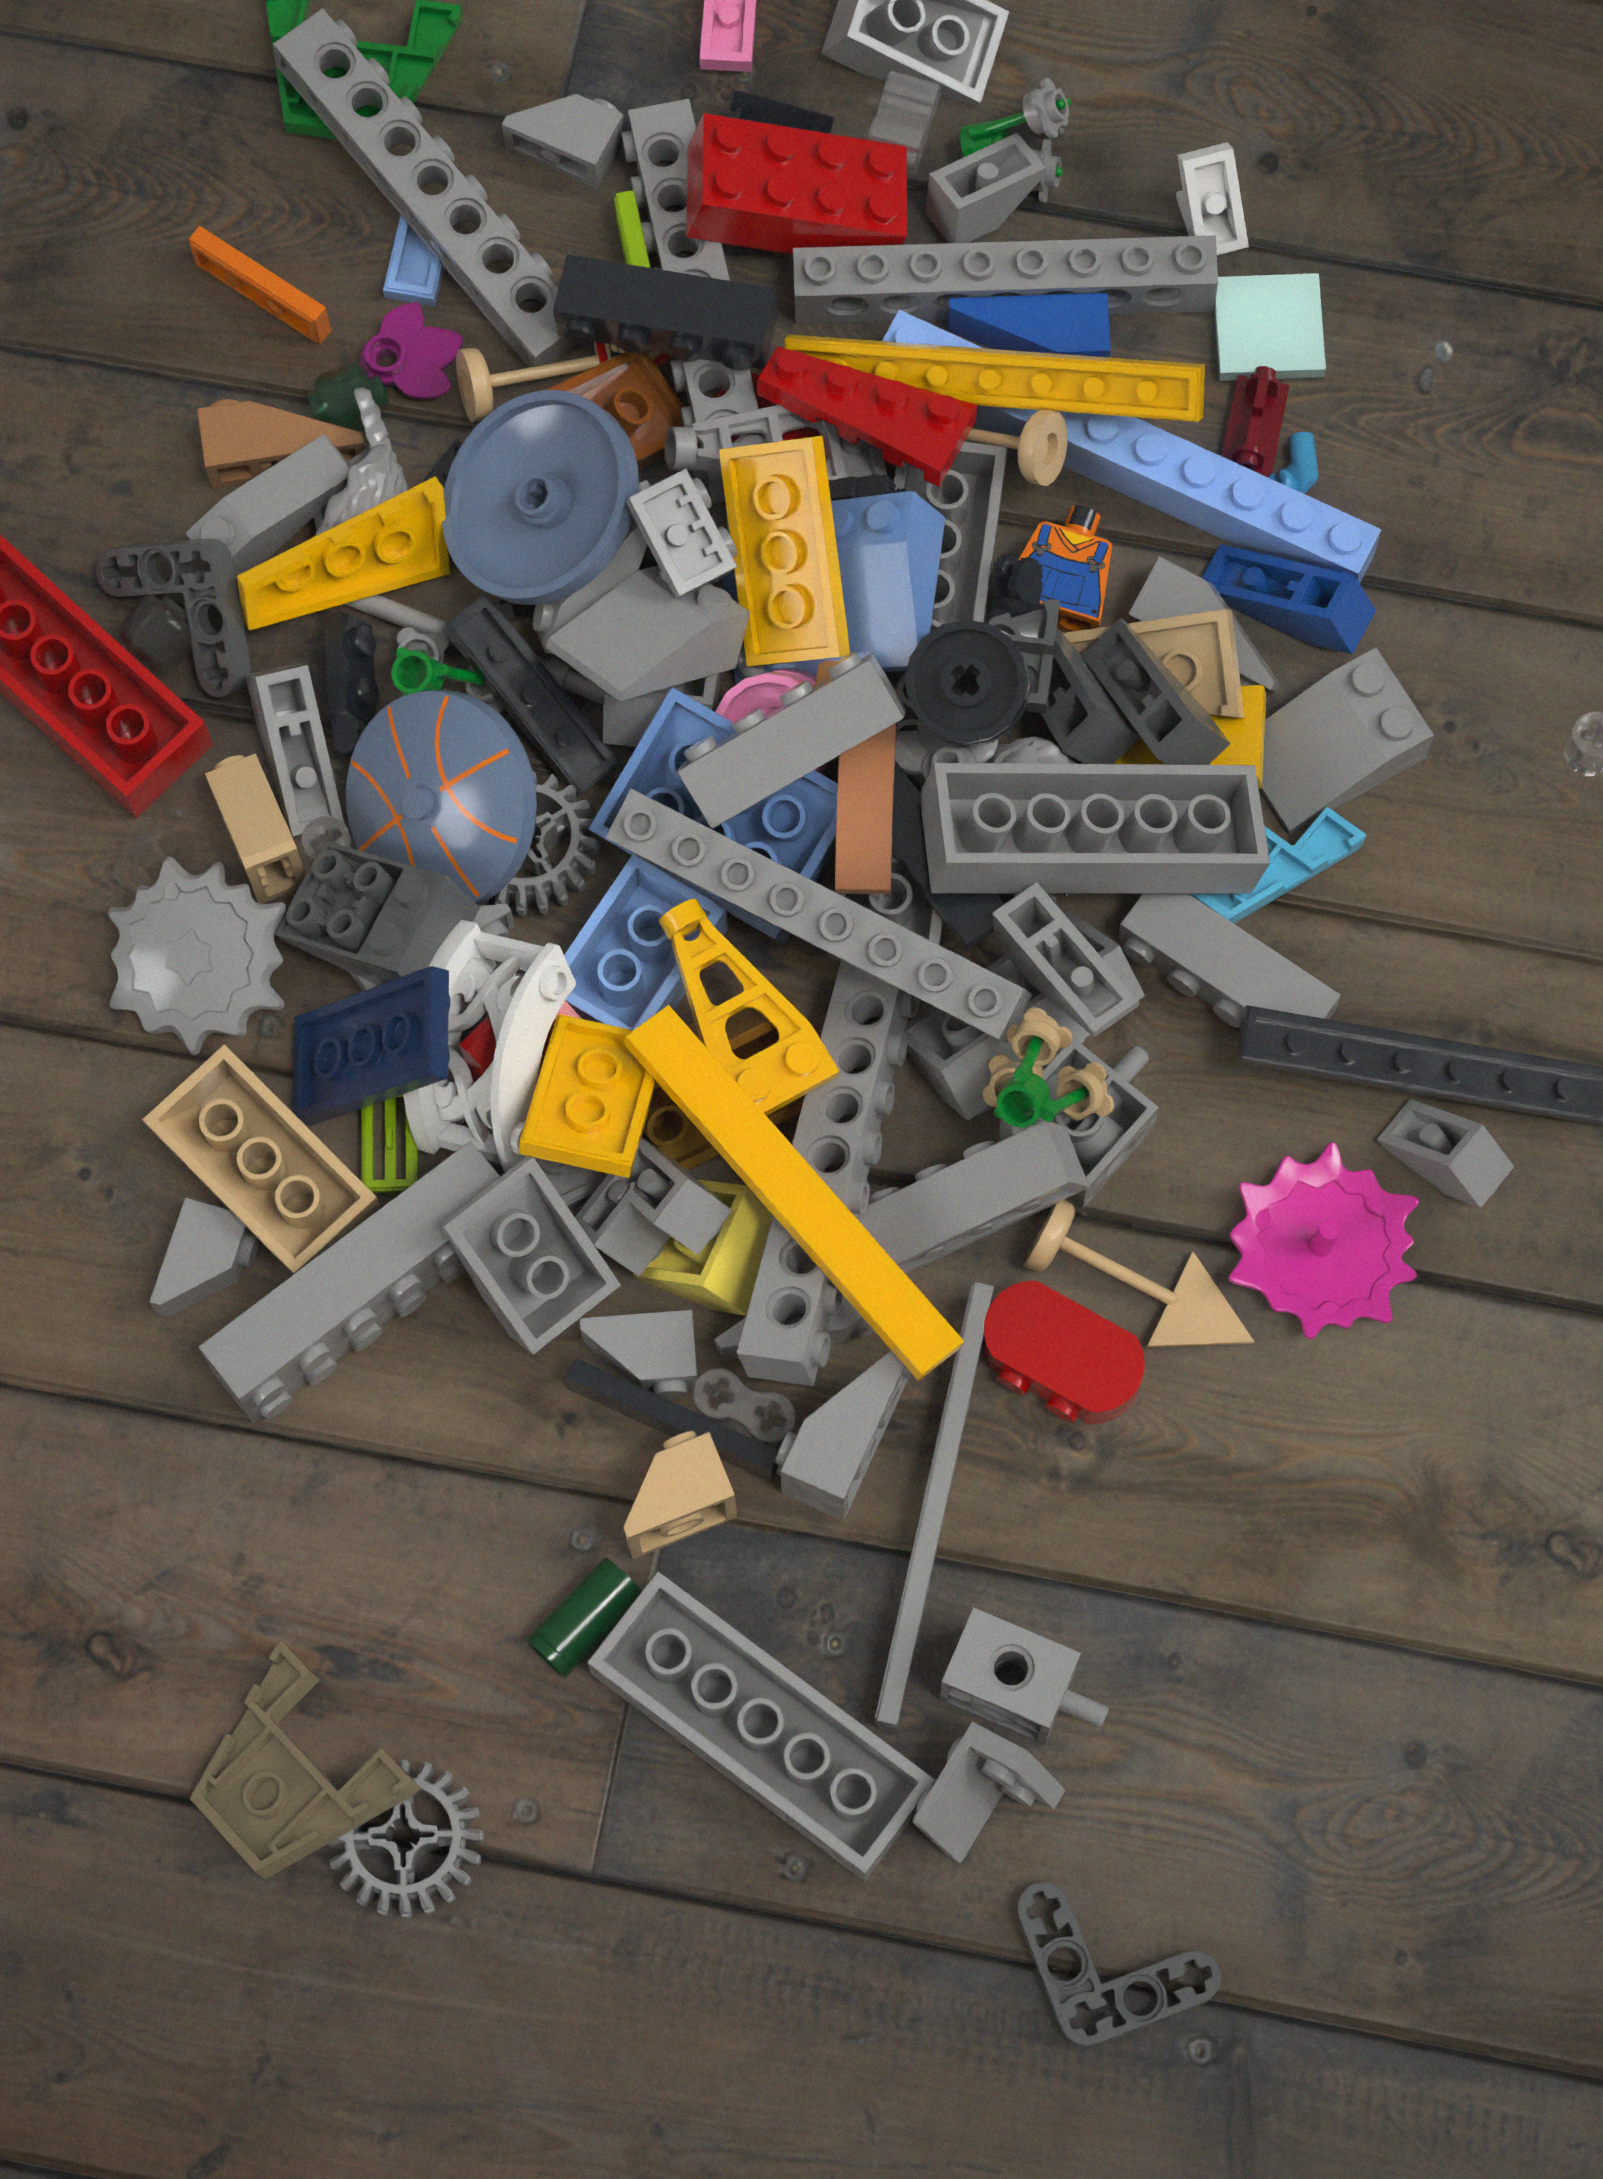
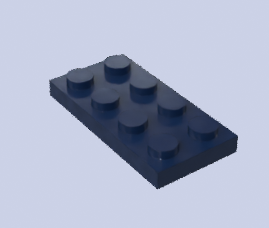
M429 966L296 1016L294 1032L293 1113L305 1125L313 1126L448 1079V1064L450 1061L448 1020L451 1004L449 970Z

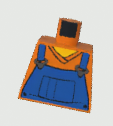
M1081 505L1070 507L1064 526L1048 521L1040 522L1019 557V560H1021V557L1034 558V560H1039V564H1042L1041 568L1044 570L1042 575L1044 577L1041 579L1043 585L1039 604H1042L1041 608H1043V601L1050 599L1060 600L1057 628L1067 633L1100 628L1112 551V543L1110 541L1095 536L1101 518L1099 513Z

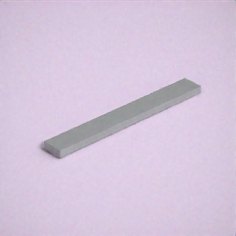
M975 1282L974 1285H971L960 1334L964 1343L957 1350L875 1715V1726H877L878 1730L897 1733L983 1345L987 1321L985 1316L993 1300L994 1286Z

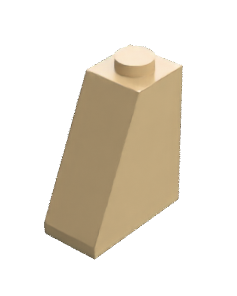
M256 753L247 757L242 755L231 756L220 761L215 766V770L207 772L205 775L257 902L262 904L297 890L306 874L295 842Z

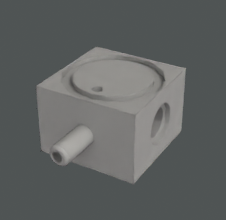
M1073 1037L1071 1045L1063 1048L1054 1058L1053 1062L1043 1070L1042 1078L1049 1088L1052 1101L1057 1099V1075L1062 1068L1072 1066L1074 1069H1082L1091 1062H1097L1107 1072L1105 1079L1107 1093L1114 1100V1109L1109 1115L1101 1117L1093 1113L1076 1121L1071 1119L1062 1110L1050 1121L1066 1126L1090 1188L1069 1197L1082 1209L1154 1129L1159 1107L1129 1083L1149 1061L1148 1053L1140 1046L1133 1045L1119 1062L1111 1068ZM1001 1119L998 1139L1003 1141L1013 1136L1011 1129L1014 1126Z
M973 1607L942 1679L940 1701L1043 1745L1046 1744L1059 1711L1096 1727L1103 1725L1109 1711L1106 1705L1068 1690L1077 1669L1081 1655L1080 1652ZM1001 1669H1014L1021 1674L1024 1681L1018 1685H1006L997 1679L995 1673Z

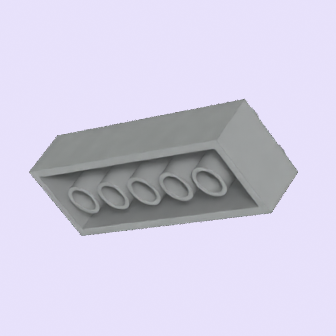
M934 763L919 794L931 893H1022L1037 882L1046 893L1251 894L1270 864L1255 765Z
M469 1141L199 1346L212 1372L253 1424L261 1417H264L265 1420H270L279 1415L291 1404L293 1399L290 1395L307 1382L314 1386L325 1380L337 1368L338 1364L335 1362L352 1348L355 1351H361L368 1347L381 1335L382 1329L380 1327L396 1314H399L400 1317L411 1314L427 1299L425 1292L441 1280L445 1283H450L466 1271L440 1224L500 1178L472 1141Z
M660 1572L656 1573L587 1662L590 1673L864 1882L917 1813V1805L924 1791L935 1784V1779Z

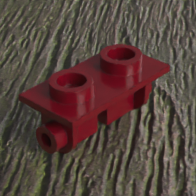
M1258 366L1255 368L1254 374L1248 377L1240 375L1237 377L1222 457L1269 477L1273 472L1290 385L1279 383V380L1275 378L1276 371L1273 368Z

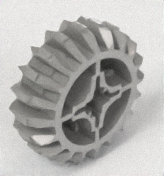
M533 772L537 810L545 811L546 813L536 817L531 842H536L538 858L530 848L519 870L529 871L535 877H513L495 896V905L507 904L509 906L511 901L516 902L517 913L522 917L528 912V903H537L539 912L544 915L549 911L547 900L554 897L560 905L566 906L569 903L567 887L582 893L585 889V882L580 874L593 875L595 873L596 864L590 857L598 855L601 849L600 841L593 838L596 833L589 830L594 820L593 818H587L591 813L590 804L586 800L575 802L577 797L576 788L571 784L558 791V779L553 774L546 778L543 785H539L536 773ZM569 831L571 834L569 849L562 861L553 868L549 860V850L560 843L559 837Z
M400 1760L399 1765L411 1776L409 1761ZM423 1762L419 1768L417 1778H413L421 1787L416 1794L428 1797L441 1805L449 1815L452 1828L439 1829L437 1825H425L417 1821L413 1795L394 1806L390 1820L383 1826L369 1828L368 1831L361 1832L362 1824L327 1844L330 1848L345 1849V1853L337 1855L330 1860L331 1868L334 1871L352 1869L340 1881L342 1888L345 1891H349L363 1883L364 1885L359 1891L356 1901L362 1907H366L377 1894L380 1895L377 1912L382 1916H388L394 1900H398L401 1916L404 1919H410L413 1914V1900L420 1899L424 1912L427 1915L433 1914L435 1912V1905L430 1895L439 1891L442 1898L448 1904H451L455 1901L456 1897L447 1886V1883L453 1878L460 1885L468 1887L472 1881L466 1872L459 1869L461 1863L478 1866L481 1862V1856L474 1851L467 1850L466 1844L483 1842L484 1833L478 1829L465 1828L466 1825L476 1822L481 1817L477 1807H469L460 1811L458 1809L467 1802L470 1797L469 1791L466 1787H461L448 1795L447 1792L454 1780L453 1775L448 1771L441 1774L434 1784L430 1783L433 1776V1766L428 1762ZM405 1818L413 1833L420 1837L418 1844L411 1843L413 1849L406 1852V1866L405 1858L402 1856L398 1845L395 1842H388L392 1839L394 1833L400 1835L398 1829L405 1826ZM451 1846L440 1868L428 1878L415 1883L418 1862L422 1856L431 1851L442 1850V1847ZM372 1849L375 1853L381 1852L393 1856L394 1870L397 1872V1885L383 1882L371 1875L362 1862L360 1850Z

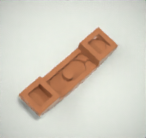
M897 722L839 755L835 859L836 893L891 895Z

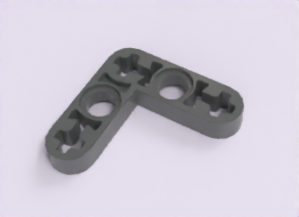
M209 538L129 544L106 550L98 557L96 576L103 590L111 596L123 597L183 592L196 674L205 692L220 698L242 691L247 687L245 675L251 674V664L234 561L231 552L224 543L217 539ZM160 554L164 555L171 564L172 575L169 581L164 580L158 572L157 559ZM199 559L209 561L210 569L205 568L191 571V561ZM137 565L138 574L132 576L120 574L119 566L130 567ZM211 604L218 608L223 618V626L220 632L212 628L207 618V611ZM224 641L223 647L215 648L214 643ZM220 667L227 668L228 675H221Z
M1039 1882L1026 1888L1019 1898L1016 1911L1020 1927L1060 2031L1065 2039L1074 2046L1082 2048L1094 2047L1191 2010L1210 2001L1220 1988L1221 1973L1218 1964L1208 1954L1196 1950L1184 1952L1101 1984L1069 1900L1063 1890L1055 1884ZM1042 1894L1046 1902L1056 1900L1059 1909L1055 1910L1052 1914V1921L1056 1932L1058 1933L1067 1926L1072 1937L1055 1938L1043 1948H1039L1036 1938L1047 1936L1045 1926L1040 1918L1030 1919L1027 1911L1034 1906L1033 1897L1035 1895ZM1057 1949H1070L1080 1958V1973L1071 1981L1057 1980L1048 1970V1957ZM1186 1963H1193L1196 1970L1207 1969L1210 1978L1203 1983L1204 1993L1196 1995L1192 1987H1184L1174 1991L1172 1994L1179 2004L1171 2007L1167 2006L1165 1987L1155 1974L1166 1971L1167 1982L1170 1983L1184 1976L1186 1973L1184 1965ZM1133 1983L1147 1984L1156 1994V2007L1148 2015H1133L1124 2005V1991ZM1108 1992L1113 1993L1114 2009L1119 2018L1124 2022V2025L1114 2028L1111 2015L1099 2020L1094 2025L1096 2034L1092 2036H1087L1082 2028L1072 2029L1069 2021L1076 2017L1077 2005L1085 2004L1089 2012H1094L1107 2006V2002L1101 1995Z

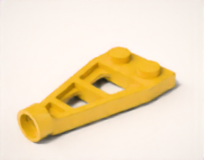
M690 899L675 906L659 919V924L671 941L700 1041L766 1116L838 1077L840 1071L812 1024L711 924L697 899ZM697 930L700 934L695 940H684L685 937ZM722 962L727 965L742 984L743 992L715 1006L710 1002L699 974L701 970L712 964ZM746 1008H752L762 1013L777 1029L779 1040L777 1043L747 1059H740L731 1050L725 1024L729 1017Z

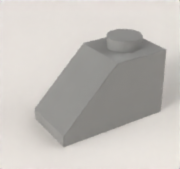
M578 94L507 115L502 123L506 150L596 189L601 185L622 146L621 132L625 131L623 114L615 106L603 99L595 98L590 100Z
M1017 132L930 173L926 216L948 243H969L997 230L1045 176L1046 167Z
M1410 1099L1377 1139L1383 1148L1443 1194L1479 1208L1495 1193L1498 1186L1514 1168V1165L1482 1124Z
M185 1198L150 1299V1304L156 1314L169 1318L237 1283L243 1266L251 1268L260 1240L230 1210Z
M692 1310L580 1318L583 1342L632 1384L665 1399L680 1398L687 1395V1389L699 1388Z

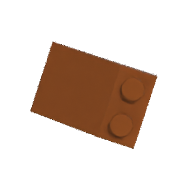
M646 351L639 354L624 352L546 389L578 394L610 413L619 422L631 441L637 460L638 473L665 456V437L668 428L683 427L680 408L685 406Z

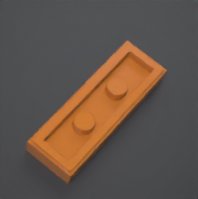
M200 225L189 238L196 266L316 344H321L332 331L326 307Z

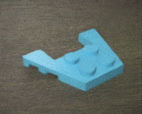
M1328 807L1323 810L1295 845H1290L1265 827L1270 864L1251 894L1190 895L1232 923H1236L1359 850L1364 844L1366 834Z

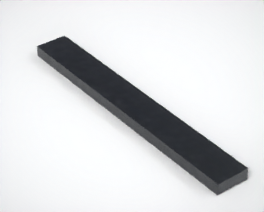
M1246 1005L1242 1010L1236 1063L1603 1126V1067L1249 1005Z

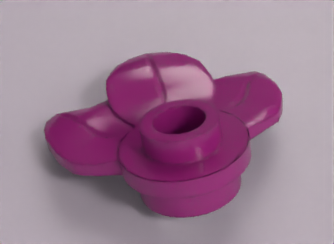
M418 302L404 304L387 313L383 318L380 333L373 336L363 346L360 354L361 368L365 376L372 382L379 385L394 384L404 395L410 398H438L451 390L450 382L442 370L446 369L456 359L457 350L461 349L463 345V337L445 328L424 326L420 304ZM386 356L396 359L395 364L387 367L378 365V362Z

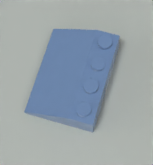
M914 491L831 501L850 654L856 652L858 657L862 659L873 652L884 673L907 670L910 656L922 638L929 634L931 630L945 517ZM727 521V528H726V530H727V532L729 533V525H728V521ZM732 570L723 577L724 590L730 594L732 600L739 604L735 571ZM845 656L762 666L767 673L789 668L808 671L816 676L817 667L821 662L826 660L839 661ZM737 665L734 669L736 684L745 679Z
M671 687L594 818L589 830L606 839L630 789L711 829L677 771L682 763L688 760L684 751L711 735L716 743L735 733L731 726L733 722ZM813 770L719 824L712 830L819 884L836 849L838 784ZM613 843L614 845H616V846H618L619 848L625 850L626 852L630 853L631 855L635 854V853H633V852H631V851H629V850H627V849H625V848H623V847H621V846H619V845ZM642 858L785 945L791 933Z

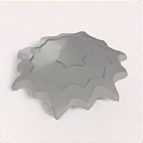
M173 857L165 858L159 878L153 885L138 886L135 899L129 906L110 907L107 911L108 918L116 925L120 934L118 943L111 951V958L117 967L118 981L109 1002L110 1008L114 1010L135 1011L141 1020L144 1030L148 1034L175 1033L187 1050L194 1056L200 1053L206 1037L211 1033L236 1037L245 1036L247 1033V1021L253 1012L261 1009L281 1010L284 1008V1001L271 987L269 979L272 972L283 962V958L274 942V932L287 910L286 905L282 902L271 904L255 902L251 897L250 887L247 884L228 886L225 882V867L221 862L214 863L208 870L199 875H191Z

